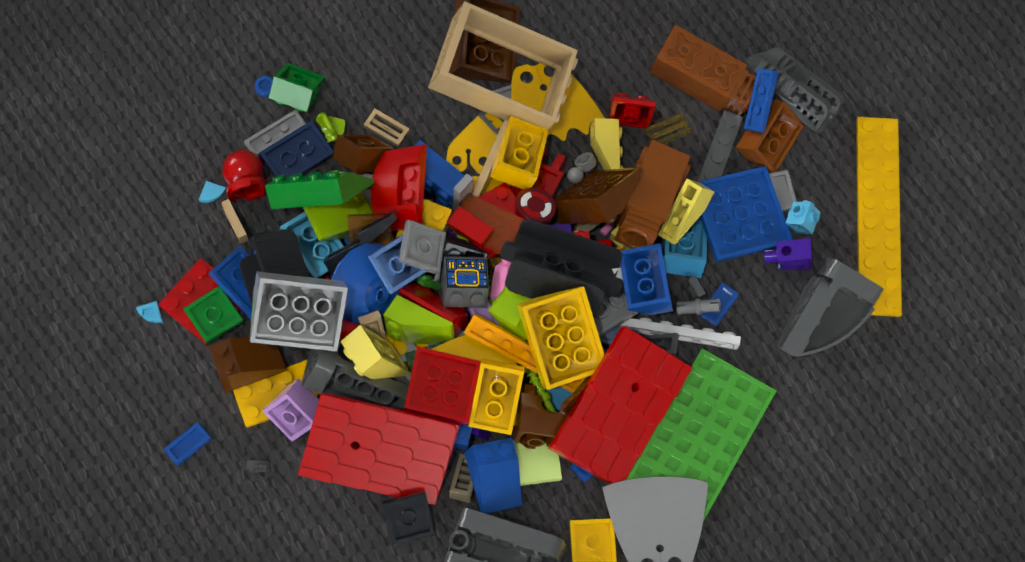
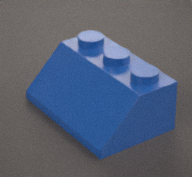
M661 244L622 250L620 265L628 311L649 315L673 311Z

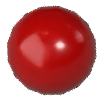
M236 150L229 154L222 165V175L229 185L226 189L229 201L237 203V199L246 198L247 201H252L264 197L265 185L268 182L262 178L264 166L259 156L248 150Z

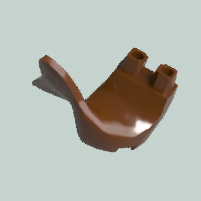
M592 375L586 377L579 387L562 402L560 406L561 411L558 413H550L543 408L541 396L536 395L537 386L524 384L519 395L516 425L513 426L511 438L528 449H536V447L543 444L549 447Z

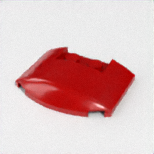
M425 144L384 151L375 167L372 176L374 184L371 185L370 189L373 219L376 220L395 209L398 213L397 219L382 233L404 230L405 222L408 220L422 224L427 145Z

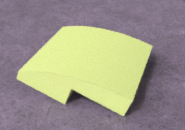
M513 440L518 456L521 486L562 480L559 455L549 450L546 444L536 447V449H528Z

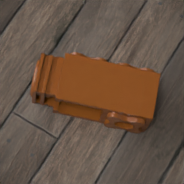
M677 25L674 26L649 73L720 112L721 109L727 111L728 109L731 113L739 116L749 108L756 79L755 74H750L745 69L747 64Z
M652 140L648 147L644 146L635 164V167H642L643 172L624 210L617 215L619 218L616 225L619 228L614 241L624 244L631 249L652 245L655 242L661 224H665L672 204L685 183L691 167L688 164L689 155L655 140Z

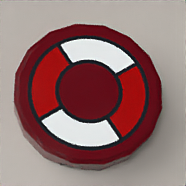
M526 188L517 195L514 209L522 221L531 219L548 224L555 215L556 204L551 195L544 190Z

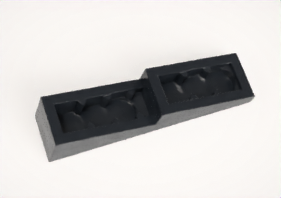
M396 209L358 229L356 235L359 239L325 256L324 264L331 276H333L338 263L351 250L365 243L369 244L397 219L398 213Z

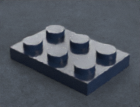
M311 120L259 152L274 177L285 175L286 178L298 173L306 174L333 157L334 151Z

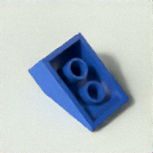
M512 438L473 445L464 452L482 513L489 514L522 506L518 456Z

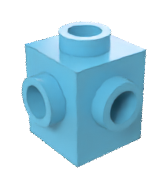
M793 201L786 224L795 233L813 235L821 212L810 201Z

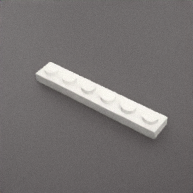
M630 318L618 326L620 328L626 326L633 330V332L644 335L678 333V340L734 350L738 349L741 337L736 336L733 332H723L722 334L716 333L715 330L710 328L698 330L694 329L691 325L674 326L673 323L668 321L656 323L652 322L649 318H640L639 320Z

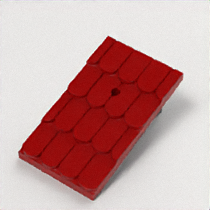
M621 327L548 449L608 484L625 481L635 462L643 453L657 425L665 416L673 399L677 397L692 367L636 332H633L628 327Z
M323 392L319 398L298 475L396 498L425 491L428 504L435 505L439 498L461 424Z

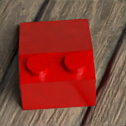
M625 93L612 94L609 119H619L620 126L649 129L656 102L653 99H648L646 96L632 97Z

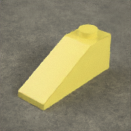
M686 179L658 235L676 245L706 210L715 191L699 182Z

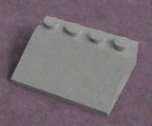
M257 271L253 291L250 342L337 351L348 287L343 281Z

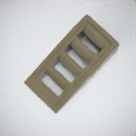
M460 453L449 491V498L470 503L474 487L471 476L460 474V471L470 473L468 467L462 466V462H467L465 455ZM458 480L470 482V484L458 483Z

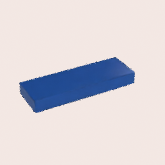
M758 68L744 129L765 133L779 72Z

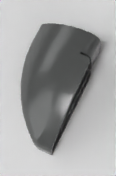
M826 257L816 273L820 277L812 275L801 293L782 333L778 348L791 356L799 357L826 350L840 343L859 329L875 310L873 306L884 289L842 262Z
M340 341L337 351L311 349L302 379V387L319 394L324 392L394 409H404L409 381L405 376L370 379L364 375L360 376L354 369L355 363L353 360H350L344 354L343 350L345 348Z

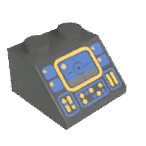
M444 256L439 291L443 306L486 308L489 290L487 258Z

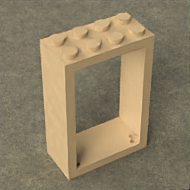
M464 1L452 18L428 88L508 121L511 115L550 130L553 123L556 124L560 118L561 112H559V107L565 102L567 95L564 92L572 81L570 73L577 65L578 59L576 54L578 50ZM463 30L554 69L541 112L448 73Z

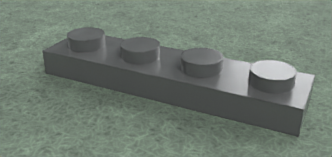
M724 110L698 182L722 176L743 120L742 116Z

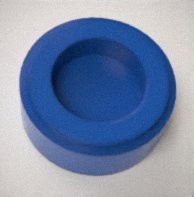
M269 76L259 77L255 82L256 93L261 97H269L273 79Z

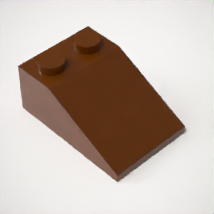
M250 337L228 338L208 345L225 393L287 371L278 347L251 343Z

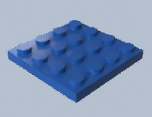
M766 166L699 181V183L715 191L706 210L700 216L715 262L774 249L778 241L793 240Z

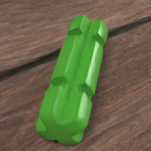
M422 274L416 280L417 284L440 290L441 283L433 281L430 275Z

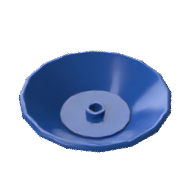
M365 243L351 250L338 263L331 280L343 281L348 287L343 314L344 320L359 324V317L379 310L384 331H386L383 315L396 295H399V289L390 294L368 256L383 247L384 244Z

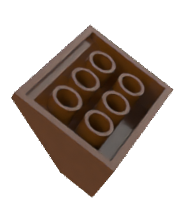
M456 0L455 13L465 1L519 25L520 7L498 0ZM463 30L450 67V74L470 80L511 83L513 72L516 69L517 53Z
M642 167L590 172L583 177L580 183L572 185L553 199L556 204L555 216L560 224L574 225L581 223V225L587 223L598 224L600 222L608 224L617 219L616 216L624 210L643 172Z

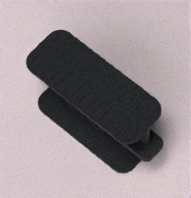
M525 219L522 221L515 241L504 242L500 254L503 260L511 262L505 281L509 291L533 299L584 286L593 317L598 314L604 295L619 296L623 285L622 279L616 277L617 272L614 274L612 270L620 266L622 253L619 249L535 220Z
M288 229L256 233L252 237L256 254L244 257L239 265L251 306L257 271L309 277L297 237L294 232ZM266 344V345L269 346V347H278V346H280V345ZM286 346L287 350L292 353L306 349Z

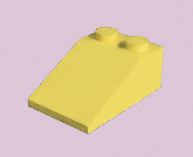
M359 325L340 341L345 348L343 350L344 354L350 360H353L355 363L354 369L360 376L364 375L370 379L408 376L410 374V371L391 342L362 325Z

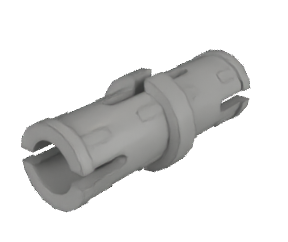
M696 298L695 301H678L677 313L678 315L695 313L702 315V313L721 312V308H719L721 307V302L719 298L711 300Z

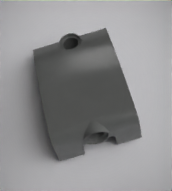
M463 508L456 529L450 535V545L443 562H561L567 545L563 539L469 508ZM465 538L466 542L463 546H456L458 539Z

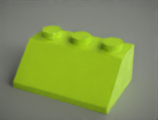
M505 286L488 312L505 330L523 340H528L517 304L530 300V298L515 294Z

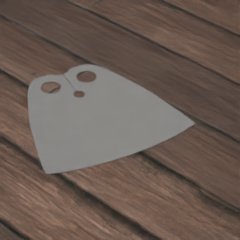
M647 477L620 481L602 487L614 531L628 562H641L645 558H650L653 562H668L672 557H678L681 562H693L703 525L708 482L682 477ZM657 545H662L664 547V550L662 552H658L656 550Z

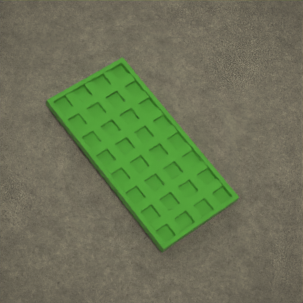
M702 348L691 366L692 369L677 397L673 399L662 421L657 425L643 453L638 458L626 480L647 477H682L708 482L704 521L777 390Z

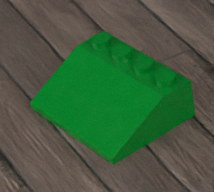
M333 170L326 174L313 172L308 174V176H303L302 173L286 178L285 175H278L273 177L272 181L267 183L265 187L271 209L344 204L373 185L374 179L349 172L339 173V170Z

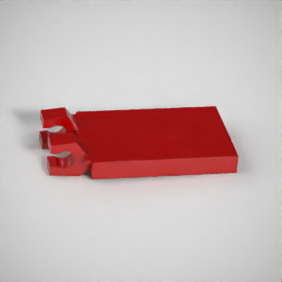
M544 148L538 178L531 188L544 190L553 198L564 178L562 170L566 164V156L558 153L552 166L544 164L548 155L547 148ZM515 186L510 188L516 197L523 190Z

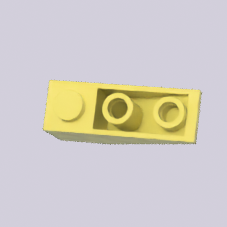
M594 118L590 124V145L604 170L623 168L620 165L623 148L619 146V139L622 137V127H619V119Z

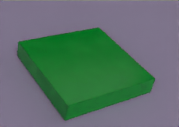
M220 286L183 308L206 344L211 343L243 322L242 317Z

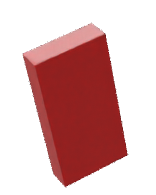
M460 206L447 221L449 227L480 247L485 244L494 232V228Z

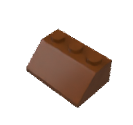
M772 100L765 133L746 130L736 148L746 160L759 167L766 166L769 173H774L778 170L804 125L784 101Z

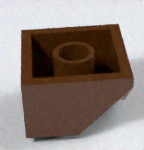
M337 135L333 159L340 162L341 166L351 169L354 174L363 175L364 172L373 174L384 151L394 150L395 148L372 135Z

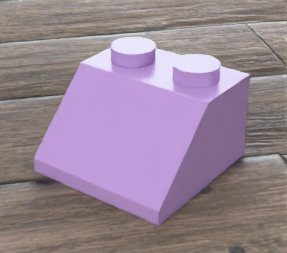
M300 379L287 386L262 410L291 441H294L311 429L319 399L309 389L301 386L302 381Z

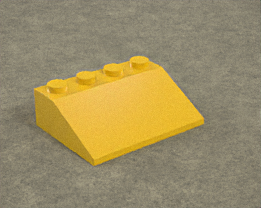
M584 286L536 297L517 304L542 387L550 390L593 375L604 356V351Z

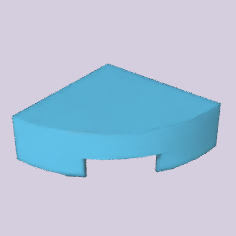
M206 181L199 197V202L210 203L221 198L226 192V187Z
M157 301L136 307L139 315L144 320L152 321L151 323L163 322Z

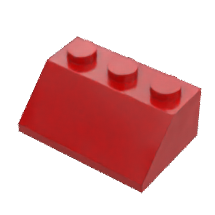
M414 282L401 287L398 291L399 296L452 322L455 338L460 335L468 324V314L464 308L444 307L440 296L432 293L427 287L420 286Z

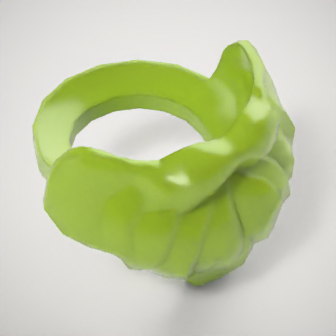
M321 112L317 116L316 121L325 133L328 143L336 142L337 135L344 134V119L328 116L325 112Z

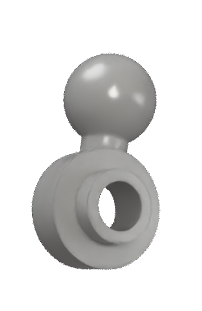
M583 153L575 159L576 167L568 171V180L573 184H578L583 180V172L587 173L594 169L597 161L592 153Z

